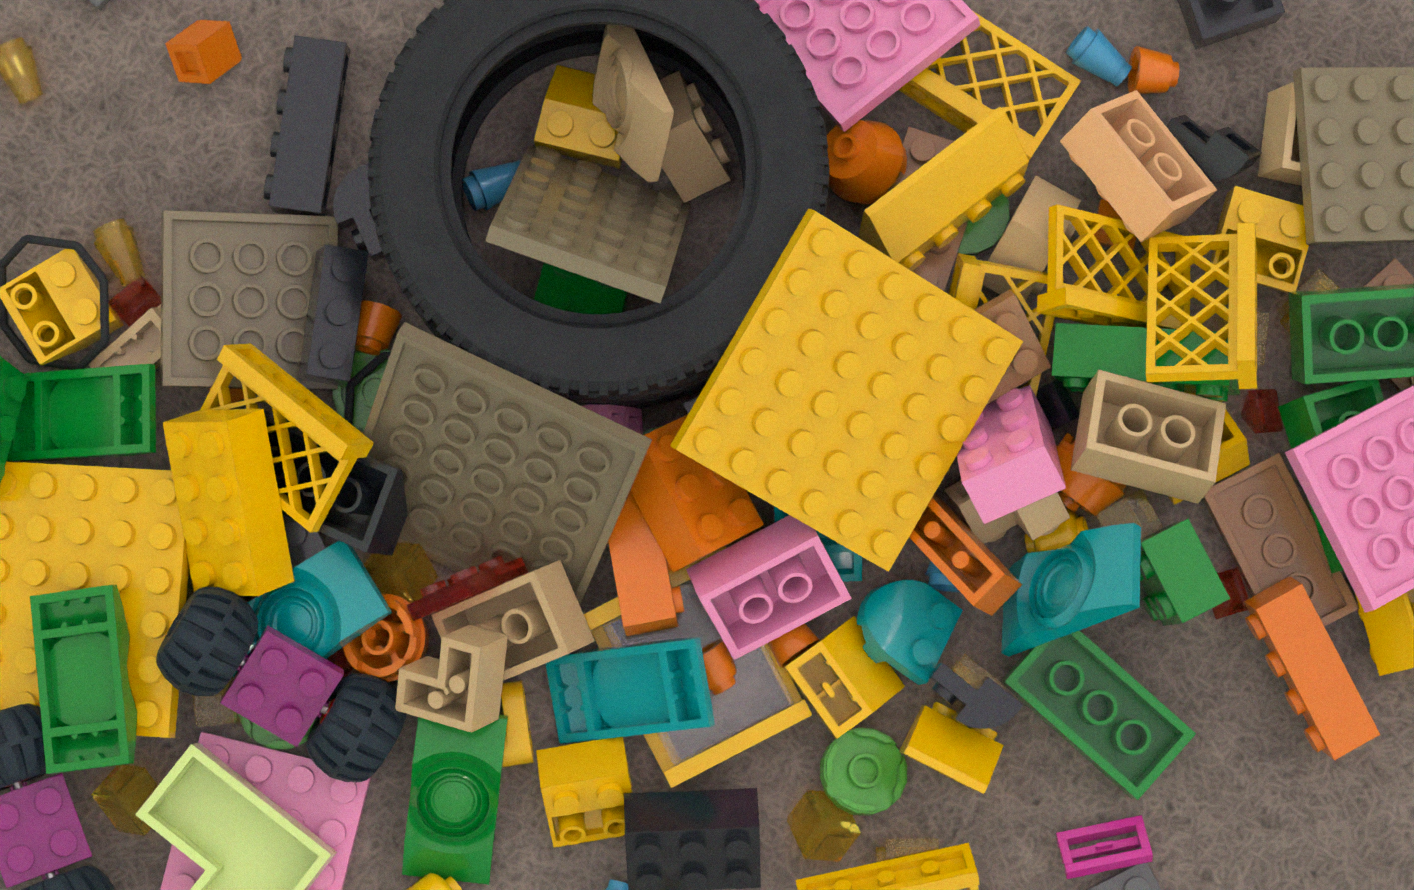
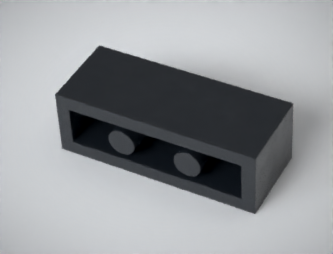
M327 244L317 250L298 379L337 386L350 382L369 252Z

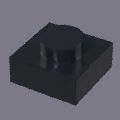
M1055 380L1037 390L1036 398L1051 425L1052 431L1079 418V412L1067 389L1063 387V382Z

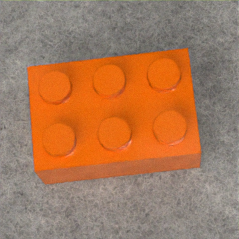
M687 415L644 435L652 439V442L630 491L673 573L764 525L745 489L670 446Z

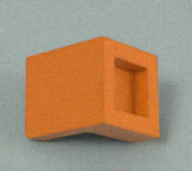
M197 20L165 43L179 82L211 84L242 59L230 21Z

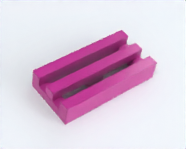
M1142 815L1056 833L1057 845L1060 849L1062 864H1064L1066 879L1148 863L1153 860V853ZM1131 832L1137 833L1135 837L1096 843V845L1073 850L1069 849V845ZM1139 847H1141V849H1137V850L1122 852V853H1118V854H1113V855H1108V856H1103V857H1099V858H1094V859H1089V860H1084V861H1080V862H1075V863H1073V861H1077V860L1087 859V858H1091V857H1096V856H1101V855H1106V854H1111V853H1115V852H1120V851H1125V850H1130V849H1134V848H1139Z

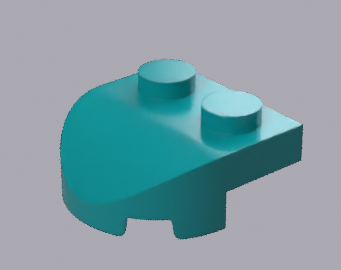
M900 580L876 587L863 599L857 615V624L862 625L866 641L863 649L875 663L886 661L917 685L926 684L930 679L928 676L935 669L963 610L934 588L921 581Z

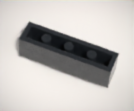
M295 35L293 47H286L283 72L289 73L287 89H280L277 99V115H282L280 132H273L270 146V156L276 158L274 175L267 174L264 185V199L270 200L269 207L274 212L293 215L326 216L350 57V49L346 42Z

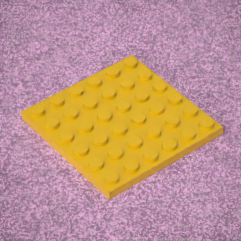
M808 208L670 446L889 572L963 445L962 442L967 439L1023 341L820 213Z
M6 461L5 474L0 483V710L26 703L40 707L30 596L105 585H117L130 635L127 667L129 685L137 709L136 736L175 738L179 690L164 678L156 663V656L161 643L186 603L189 573L186 540L182 533L171 470Z

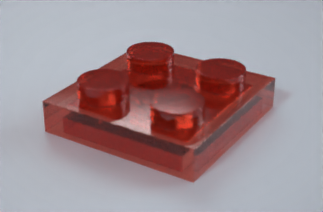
M501 555L478 565L480 573L477 572L475 566L451 575V578L447 579L449 586H446L445 581L441 580L420 589L423 598L406 605L412 620L416 621L527 574L528 571L522 557L505 563Z

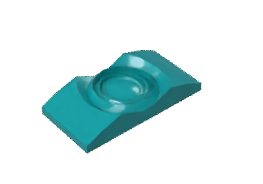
M1135 523L1081 531L1069 545L1056 550L1026 553L1008 570L1023 585L1003 604L1001 653L1010 657L1140 608L1141 526Z
M337 541L292 569L294 582L257 596L247 602L258 618V630L247 654L249 655L268 625L327 659L388 616L392 611L354 548L344 542Z
M700 637L666 639L629 646L604 647L571 652L545 663L559 744L705 728L715 725Z

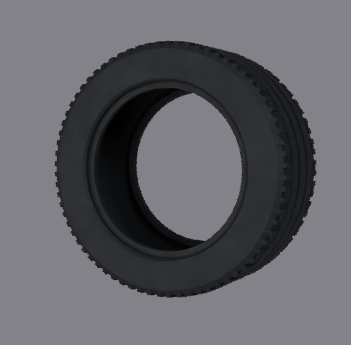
M443 0L444 5L439 10L436 7L433 8L425 20L416 28V36L413 39L409 37L404 44V48L394 61L396 67L393 73L389 72L380 93L379 109L375 110L370 133L371 146L368 151V181L372 217L375 221L376 234L384 257L403 294L435 337L581 406L609 404L641 409L651 407L654 404L673 401L695 390L704 388L808 208L815 210L825 217L829 188L827 134L823 117H821V108L811 80L806 75V69L792 44L789 45L787 43L785 34L768 13L763 14L759 10L760 6L755 0ZM605 24L618 25L635 29L651 64L665 69L672 74L680 71L688 84L696 83L702 96L716 111L731 136L742 172L743 198L735 224L719 253L686 286L662 299L661 304L656 302L639 309L621 313L582 314L557 309L527 297L501 279L484 262L473 247L468 234L464 216L462 179L464 178L466 163L473 141L486 117L501 98L524 79L548 66L574 58L599 55Z

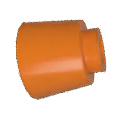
M1140 46L1134 47L1129 60V64L1132 66L1128 74L1129 93L1135 90L1139 94L1166 93L1169 87H1176L1179 78V63L1173 61L1170 54Z
M362 301L355 349L366 354L379 355L381 350L389 347L402 319V314L392 307L381 303Z
M804 623L768 642V645L779 667L782 668L819 642L820 639Z
M721 638L702 647L708 687L713 695L726 691L736 683L733 676L737 673V669L728 648Z

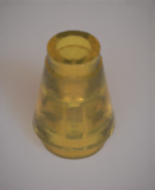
M23 37L1 44L0 76L14 96L17 97L19 104L22 105L43 96L44 93L41 89L32 46H27Z
M124 218L108 222L92 232L96 240L93 243L94 247L117 279H119L122 286L135 283L146 276L133 226H128Z

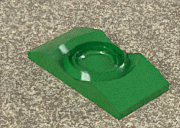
M155 364L23 373L28 377L26 394L21 404L16 423V432L11 442L7 461H55L156 453Z
M105 585L30 596L46 774L133 764L136 748L137 709L128 678L127 661L130 635L117 585Z
M499 715L498 720L472 733L418 717L402 875L424 877L426 874L435 873L444 880L451 876L455 881L489 885L508 722L507 715Z

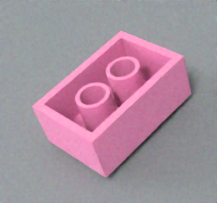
M1028 385L1021 389L1015 388L987 404L967 439L962 442L963 445L957 454L961 482L984 524L1066 489L1051 425L1031 386Z
M790 515L686 569L698 598L734 660L852 599L816 530Z

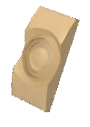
M605 24L593 82V104L606 114L607 121L611 127L618 131L614 151L646 181L657 182L661 172L674 110L635 29Z

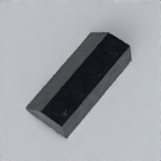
M264 410L267 427L274 426L273 413ZM296 426L288 428L292 454L306 451L303 432ZM277 432L268 433L272 458L281 456ZM328 452L319 453L323 479L330 478L339 461ZM369 455L366 458H357L319 532L366 553L393 556L408 516L402 470ZM307 456L294 459L298 485L312 482ZM282 462L274 463L278 489L285 488L287 486ZM313 487L299 490L302 507L310 515L316 506ZM282 510V514H283L284 516H286V517H288V518H290V519H293V518L290 517L286 512H284V511Z

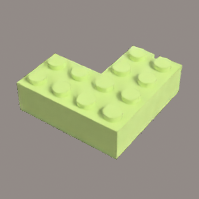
M194 743L188 747L135 814L205 870L190 890H308L337 853L200 743Z

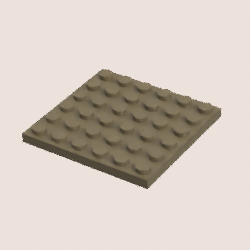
M406 322L403 323L397 333L363 432L366 437L374 442L368 455L395 466L403 472L408 516L397 542L398 544L492 589L561 560L580 606L652 442V439Z

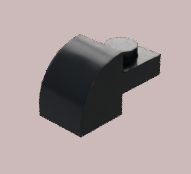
M1186 115L1172 118L1166 126L1190 157L1195 158L1194 162L1210 181L1224 180L1247 170L1262 153L1229 127L1217 130L1211 135Z
M364 164L351 171L339 184L334 196L333 211L336 223L341 230L353 224L357 225L358 228L351 231L358 250L369 252L371 258L377 261L384 258V254L378 241L375 221L373 220L370 207L368 164Z
M939 663L928 676L936 682L931 690L951 706L956 700L962 704L952 719L968 727L987 729L1000 726L1012 719L1023 706V704L989 677H984L979 685L973 688L944 663Z

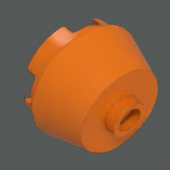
M859 120L845 132L836 125L827 134L829 186L843 200L860 204H873L889 192L888 189L896 182L900 172L903 174L906 172L907 155L897 132L885 123Z
M1066 433L1059 445L1056 446L1066 489L1057 493L1064 506L1075 513L1080 507L1089 514L1096 516L1125 495L1123 490L1126 485L1072 471L1071 464L1075 439L1069 433Z
M382 594L392 613L345 645L343 651L351 666L361 674H369L391 682L398 680L399 668L424 658L429 646V631L424 619L410 602L397 595Z

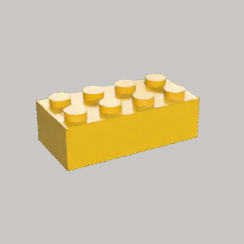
M264 409L198 410L162 422L182 533L186 540L187 558L194 592L202 587H219L234 592L238 596H260L294 582Z

